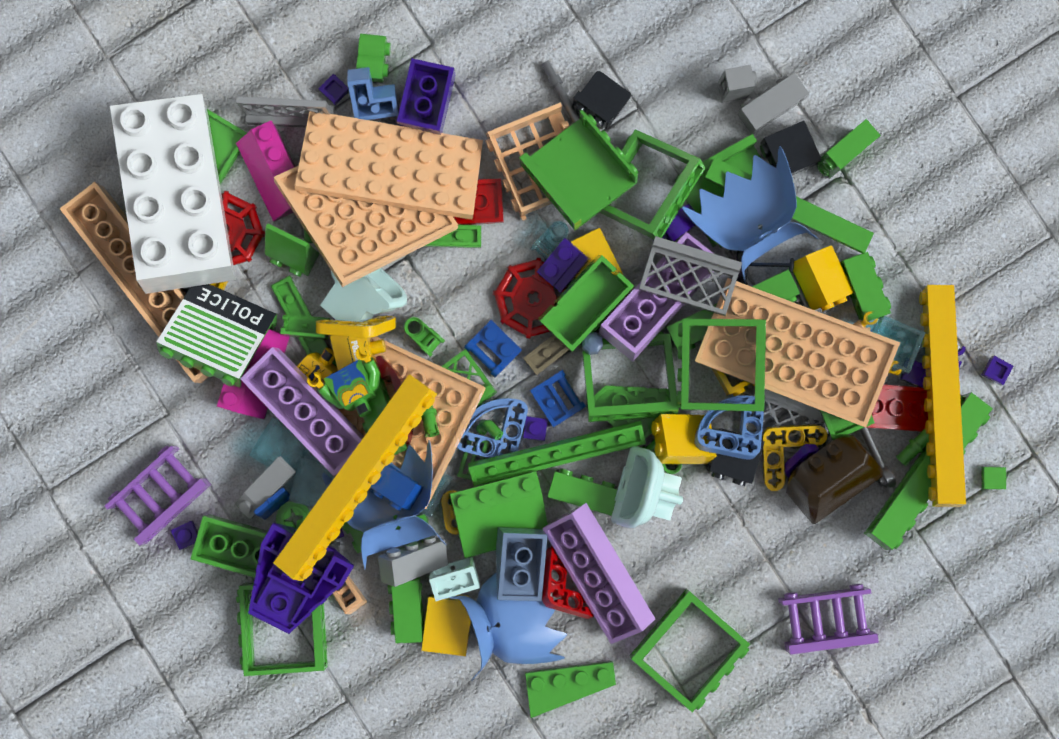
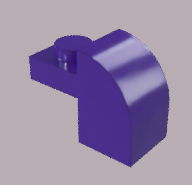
M690 204L684 206L695 211ZM681 208L662 238L675 242L696 225Z

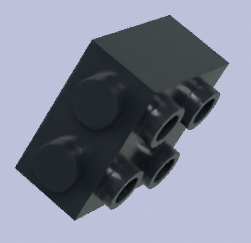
M804 120L764 137L760 142V151L763 157H767L770 165L775 168L778 162V149L781 146L787 158L792 176L822 161Z
M719 428V430H718V431H723V432H728V433L739 434V433H736V432H733V431H729V430H726V429H723V428ZM722 440V445L726 449L733 448V443L730 440ZM761 440L760 452L751 460L716 454L717 457L708 463L707 471L712 472V477L724 480L725 476L733 478L732 483L745 487L746 483L752 484L765 441ZM747 444L746 448L751 453L754 449H751L750 445Z

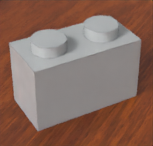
M751 65L724 70L718 81L722 103L748 98L757 84V75L755 71H752Z

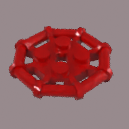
M224 191L221 194L226 224L228 226L227 230L229 231L231 252L238 250L241 253L232 257L233 266L244 262L249 263L252 261V256L262 237H265V231L262 229L256 211L257 206L254 203L250 204L230 194L229 191ZM231 203L243 210L238 213L228 208V204ZM249 215L253 229H246L243 218ZM246 235L253 236L246 250H244L241 245Z
M541 258L513 266L509 265L496 290H493L501 324H505L525 335L527 339L551 332L544 325L532 328V323L534 320H538L550 305L554 306L556 304L554 301L557 299L554 287L537 273L544 263ZM535 269V274L526 278H521L518 274ZM514 276L518 282L512 292H506L505 290ZM538 293L537 298L540 299L539 302L531 304L529 302L530 298L527 297L528 294ZM504 297H510L514 310L509 314ZM518 314L527 319L528 327L512 319V317Z

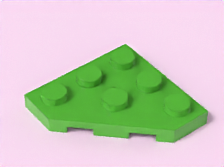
M605 385L594 395L595 407L670 402L669 392L666 388ZM657 417L611 420L608 422L612 427L641 421L644 437L647 438L652 433V422Z

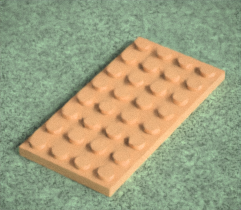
M309 111L295 190L473 219L483 140L445 133L438 135L410 127Z
M727 278L724 288L730 285L732 279ZM736 281L726 316L713 313L711 318L766 320L765 389L865 428L900 345L898 341ZM720 296L716 308L723 309L725 301L722 296ZM708 326L695 362L755 385L756 327Z

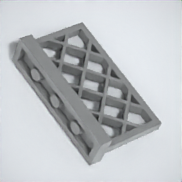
M256 97L236 98V104L246 114V123L248 125H262L271 120L276 126L306 128L309 111L321 114H334L335 107L328 105L326 101Z
M655 236L639 290L726 316L742 262ZM655 253L664 256L668 264L657 269L653 262ZM679 261L685 262L689 271L678 275L673 264ZM652 266L654 271L649 273L650 267ZM670 266L675 278L664 283L659 272ZM705 268L711 277L700 282L694 271ZM691 273L697 284L686 289L680 278ZM656 274L661 285L656 288L645 286L647 278ZM722 274L731 276L730 285L722 289L716 278ZM677 280L683 291L674 295L669 292L666 286ZM713 280L719 291L707 296L702 285ZM699 287L704 298L694 301L690 298L688 292ZM721 294L725 301L723 309L713 307L710 298Z
M765 389V401L769 409L764 411V415L771 412L776 422L768 427L780 426L792 420L794 425H797L794 418L801 415L807 416L810 424L819 425L824 422L819 409ZM770 403L775 404L777 406L772 408ZM781 407L786 408L790 417L778 422L774 411ZM815 429V435L817 437L815 440H818L819 434ZM796 430L788 435V438L796 434H798L800 438V432ZM781 431V432H782V435H781L782 437H780V438H782V439L784 440V442H785L784 433H783V431ZM829 432L827 433L828 436L825 443L820 445L821 448L825 447L831 442L832 438ZM798 446L796 448H783L784 450L795 454L800 450L801 446Z

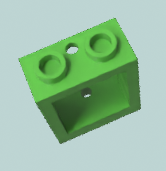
M865 119L821 157L822 161L817 164L818 170L822 175L828 176L830 179L881 135Z

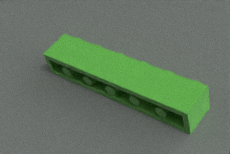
M789 269L752 286L791 302L796 301V296L800 294ZM701 310L684 319H711L713 312ZM683 319L667 326L677 350L678 346H682V337L678 336L679 323H683ZM690 326V350L696 348L694 343L704 339L708 326Z

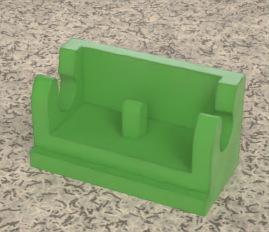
M292 314L283 315L284 325L281 327L280 332L283 336L328 340V335L316 333V321L330 320V318Z

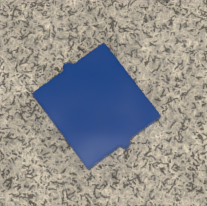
M282 487L259 506L254 513L266 520L293 496Z

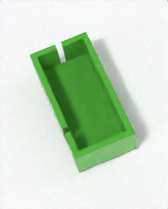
M598 255L554 301L557 304L555 307L550 305L538 318L572 352L634 287L620 272L611 273L616 268L603 255Z

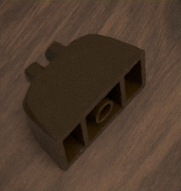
M847 434L833 440L802 462L790 475L786 493L812 524H816L883 477V471L855 436Z

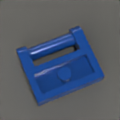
M492 320L464 346V349L468 352L471 351L491 371L490 374L494 378L522 351ZM480 341L502 361L498 366L477 346Z
M561 370L530 390L553 428L586 407L585 403L579 400L565 378L564 370ZM557 381L573 405V408L570 410L567 409L552 385Z

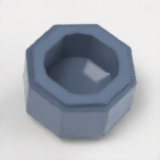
M591 332L581 342L582 350L588 355L598 354L603 348L602 337L596 332Z

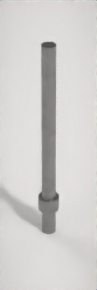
M547 60L541 65L549 78L548 82L551 88L555 89L572 123H575L580 117L562 86L563 81L560 75L555 73L550 61Z

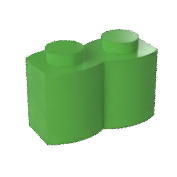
M360 34L356 69L369 67L372 82L383 83L384 77H388L389 64H385L386 56H390L391 43L387 42L386 36Z

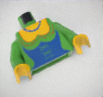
M368 345L364 347L367 352L366 355L361 354L359 348H357L355 354L359 360L324 378V383L321 382V375L318 372H314V375L318 378L317 382H312L307 377L308 385L311 387L317 386V391L327 402L339 409L344 408L348 411L356 409L360 417H365L372 413L368 402L377 397L376 390L379 388L380 371L374 359L369 356L371 348Z

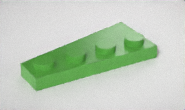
M613 661L525 672L531 718L616 685Z

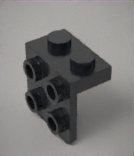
M597 71L584 89L576 93L572 104L579 113L583 110L586 115H592L597 126H603L605 129H608L631 98V93L601 71Z

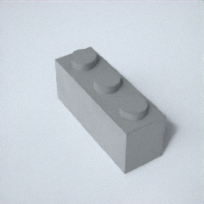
M795 73L789 77L787 74L783 75L776 81L777 85L771 89L767 86L758 93L759 97L755 100L749 98L740 105L741 109L737 115L751 134H755L807 98L809 92Z
M436 536L405 544L404 547L399 549H389L386 551V554L378 556L381 582L394 587L448 565L446 545Z

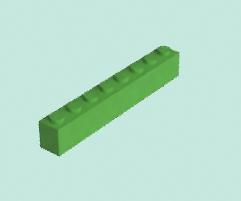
M972 392L964 394L960 398L963 454L966 452L964 449L967 444L976 439L979 427L985 425L990 419L989 413L993 409ZM926 447L924 448L925 451L919 455L864 532L866 536L885 550L897 549L903 542L902 536L906 531L913 528L916 523L914 519L928 506L929 487H931V478H928L927 475L930 456H927Z

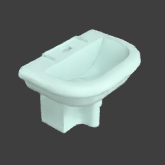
M382 268L344 287L340 285L331 271L335 284L320 306L335 320L363 322L372 319L374 314L391 312L407 304V295L402 287Z
M636 446L630 448L615 497L616 502L611 517L612 523L625 528H636L638 525L647 523L652 516L670 520L675 505H681L683 502V497L679 495L682 477L664 473L661 461L649 449Z

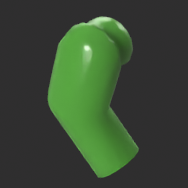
M482 419L479 421V425L476 426L477 432L481 435H485L488 432L495 440L500 439L503 435V431L491 420Z

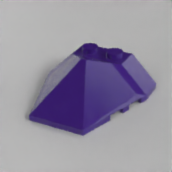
M272 523L261 543L248 614L290 634L320 604L322 605L330 595L343 586L354 564L335 548L328 546L326 554L316 562L311 575L303 581L293 580L273 562L297 529Z

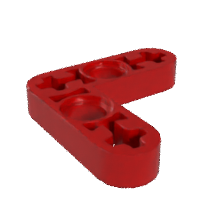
M553 546L549 547L546 550L542 592L543 604L548 608L585 619L593 618L594 615L590 608H582L587 603L581 593L565 589L567 569L561 559L558 558V554L554 553L555 549ZM552 570H555L558 573V581H555L552 578ZM569 597H572L575 601L574 608L568 604Z

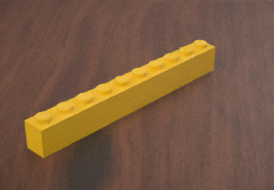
M927 285L919 294V303L923 305V313L920 315V324L924 326L921 345L925 347L922 367L926 369L923 388L927 390L924 410L928 412V420L925 423L926 434H929L926 453L927 456H930L927 475L928 478H931L928 497L932 501V507H962L966 505L955 290L954 285Z
M409 374L273 562L291 579L303 581L311 575L313 566L324 557L327 551L326 548L331 541H334L339 536L340 529L344 523L352 518L357 505L365 500L371 485L380 479L383 468L393 461L397 449L406 443L410 431L418 426L423 413L433 405L437 395L436 392Z

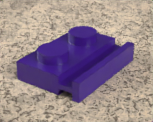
M564 238L537 273L562 293L590 258L583 254L567 238Z

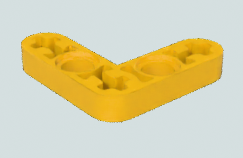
M387 315L377 316L363 322L340 320L316 321V333L325 335L369 338L396 328V317Z
M818 424L771 426L764 429L762 432V441H765L762 449L763 480L768 489L778 491L784 486L783 447H797L805 444L822 445L828 436L824 427ZM804 429H807L806 433L813 434L815 429H818L822 436H819L818 440L808 436L806 437L808 441H805ZM785 430L784 443H782V438H775L773 443L766 439L772 431L775 435H782L781 431ZM792 430L800 432V439L796 442H792L788 438ZM771 453L779 455V461L774 465L767 462V457ZM768 468H780V471L775 470L777 479H780V481L776 482L775 486L768 482V480L772 479V471H767Z

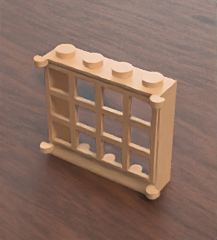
M561 102L486 133L487 140L485 142L489 152L494 151L497 158L494 160L498 172L502 171L505 177L502 180L506 192H511L513 196L511 204L515 212L519 211L522 221L527 220L525 214L552 203L547 197L543 199L539 187L530 176L532 185L517 191L512 176L525 170L523 167L509 172L504 157L519 152V155L522 156L524 149L536 144L540 149L543 147V141L551 139L567 129L569 123L564 120L561 113ZM548 118L554 132L539 137L534 123ZM530 126L535 140L520 145L515 131ZM511 133L516 147L501 153L496 139ZM534 189L539 201L524 206L520 195Z

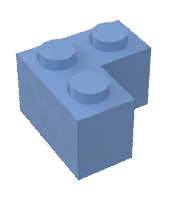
M369 67L348 70L347 83L355 118L372 120L398 116L395 84L373 87Z

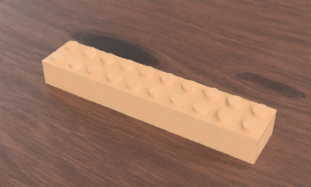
M93 182L62 206L60 210L157 336L160 337L187 293L183 288L145 294L136 279L127 216L102 185ZM177 360L194 383H202L208 378L200 370L194 367L187 368Z

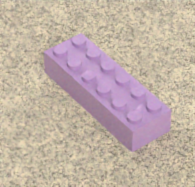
M687 232L677 242L713 253ZM665 257L656 264L657 269L668 264ZM679 261L673 264L678 275L689 271L685 262ZM670 266L659 272L664 283L675 278ZM705 268L694 271L700 282L710 277L708 270ZM691 273L680 278L686 289L697 284ZM656 274L648 277L645 286L651 288L661 285ZM677 280L666 286L669 292L674 295L683 291ZM641 282L601 324L599 334L632 362L684 306V303L639 290ZM699 287L688 292L690 298L699 289Z
M272 347L240 378L333 476L338 474L364 437L334 405L327 402L317 391V387L308 385L307 376L279 348Z
M587 503L556 518L542 528L610 644L642 632L655 620L654 615Z

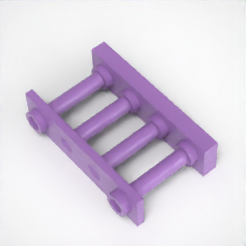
M166 446L158 452L159 457L123 490L114 492L108 498L109 502L104 506L106 509H113L117 506L138 529L139 535L134 540L139 546L147 544L212 485L206 478L195 479L177 460L174 454L179 450L178 446ZM166 461L188 484V490L183 495L181 493L178 494L157 471ZM148 477H151L171 499L172 505L169 508L162 509L141 486ZM133 491L155 514V520L150 525L148 523L145 524L124 501Z
M863 584L849 585L850 589L798 595L796 592L784 594L783 598H778L779 603L788 605L792 638H790L791 641L784 642L786 652L792 655L879 643L878 634L867 628L862 595L872 594L871 589L863 587ZM842 597H854L858 625L856 633L845 631L841 605ZM832 599L836 632H834L833 636L823 634L819 607L820 600ZM810 602L814 635H812L811 639L801 637L797 609L798 603Z

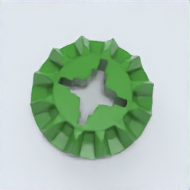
M290 501L283 504L277 512L276 523L298 529L310 512L308 506L300 501ZM292 509L295 515L303 516V518L297 520V525H294L292 521H285L292 516Z

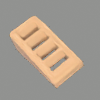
M348 576L345 581L347 585L339 591L336 590L333 596L343 612L350 615L366 604L367 600L350 576ZM351 590V593L343 598L342 595ZM356 598V600L353 603L348 605V602L350 600Z

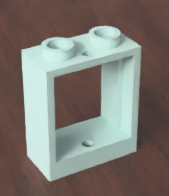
M473 556L448 563L447 566L430 572L429 581L435 601L480 588L479 576ZM454 565L456 569L451 570L450 567Z

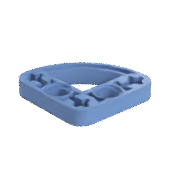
M734 396L718 403L755 404V396ZM709 410L705 414L695 434V445L698 449L746 460L755 458L760 452L764 411H755L753 417H750L752 411H741L739 434L708 429L712 420L726 410ZM746 424H754L757 431L755 433L749 432L746 429ZM703 436H707L708 444L704 443ZM722 440H730L733 443V448L726 449L722 445ZM747 444L750 445L751 449H754L751 453L746 448Z
M501 398L490 400L477 406L462 436L464 438L467 435V440L474 442L475 437L478 438L475 443V451H472L474 446L465 444L463 448L460 442L457 449L491 458L503 455L501 450L507 447V442H503L505 438L515 441L514 445L509 443L508 450L511 452L518 451L528 413L526 403L518 399ZM517 404H520L519 408L522 409V413H518L516 419L520 420V423L508 421L509 417L514 418L515 411H512V407H516ZM507 407L501 427L503 435L500 439L495 440L468 432L473 423L483 414L497 408ZM511 424L517 427V434L514 437H509L506 434V429ZM487 440L491 444V449L487 453H482L479 448L480 443Z

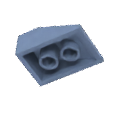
M498 527L496 544L497 600L542 601L547 534L542 529Z

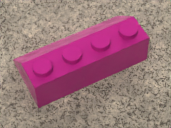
M270 120L251 129L236 145L273 222L294 212L275 184L274 177L294 168L295 165L276 125Z
M269 329L243 375L272 347L279 348L285 354L290 337L283 336L279 332ZM242 380L240 388L234 385L228 386L223 384L217 407L265 419L268 407Z

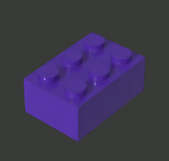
M411 58L397 118L398 126L410 127L438 135L443 133L456 76L454 67Z

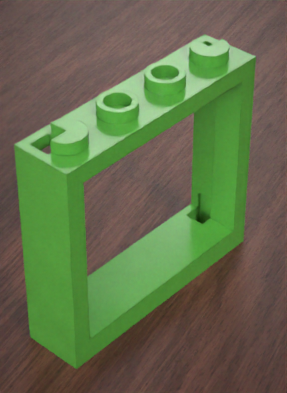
M635 129L632 135L627 138L622 149L624 159L628 164L632 162L640 147L644 144L687 165L650 224L610 205L599 213L654 240L655 236L663 237L705 170V166L700 158Z
M683 319V323H679L678 336L682 337V346H678V359H682V368H678L677 379L678 382L682 383L681 391H677V404H681V409L764 411L766 320ZM690 326L756 327L755 404L689 402Z
M659 332L647 345H663L670 402L595 407L590 355L582 350L588 422L658 417L661 414L678 413L670 334ZM602 338L603 348L601 350L616 349L606 339Z
M254 583L240 585L237 590L236 601L240 603V612L237 613V623L241 625L238 644L242 648L243 656L240 657V664L244 676L324 671L328 667L324 603L320 604L312 612L315 661L255 665L252 615L248 614Z
M686 588L629 656L693 713L695 709L699 710L706 701L704 698L710 692L713 693L717 690L721 678L724 675L728 676L735 667L733 664L738 658L742 659L748 653L750 643ZM692 602L733 637L738 644L692 699L689 700L643 659Z

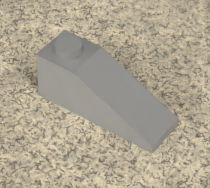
M279 456L241 495L235 505L251 520L256 516L254 511L284 487L295 474L294 469Z

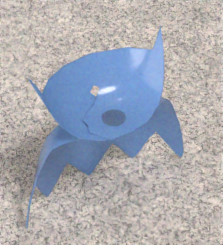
M781 146L778 149L776 168L754 155L751 180L731 172H726L723 197L700 189L701 214L684 206L682 207L693 223L716 243L728 250L744 251L741 257L744 283L745 269L753 261L777 245L803 233H808L818 239L804 226L790 222L795 213L797 201L790 167ZM759 225H763L762 230L758 229Z
M428 440L425 462L413 447L408 445L401 469L392 462L390 463L391 466L424 487L410 510L402 508L399 511L388 504L390 502L388 498L384 496L381 499L371 493L372 488L370 487L367 491V497L357 505L352 518L347 522L352 528L364 532L361 539L364 570L366 568L367 556L435 535L445 544L426 521L416 516L428 505L431 495L433 470L430 440ZM323 473L322 477L327 488L332 479Z
M496 573L482 585L477 601L467 596L449 597L459 599L466 608L478 641L481 669L473 679L485 667L492 653L504 662L514 664L548 663L565 658L564 656L550 653L567 636V633L545 626L555 612V609L546 607L543 601L497 600ZM497 622L500 623L499 628L495 626Z

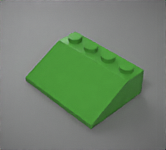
M536 471L448 494L464 558L496 550L498 527L542 529L548 525Z

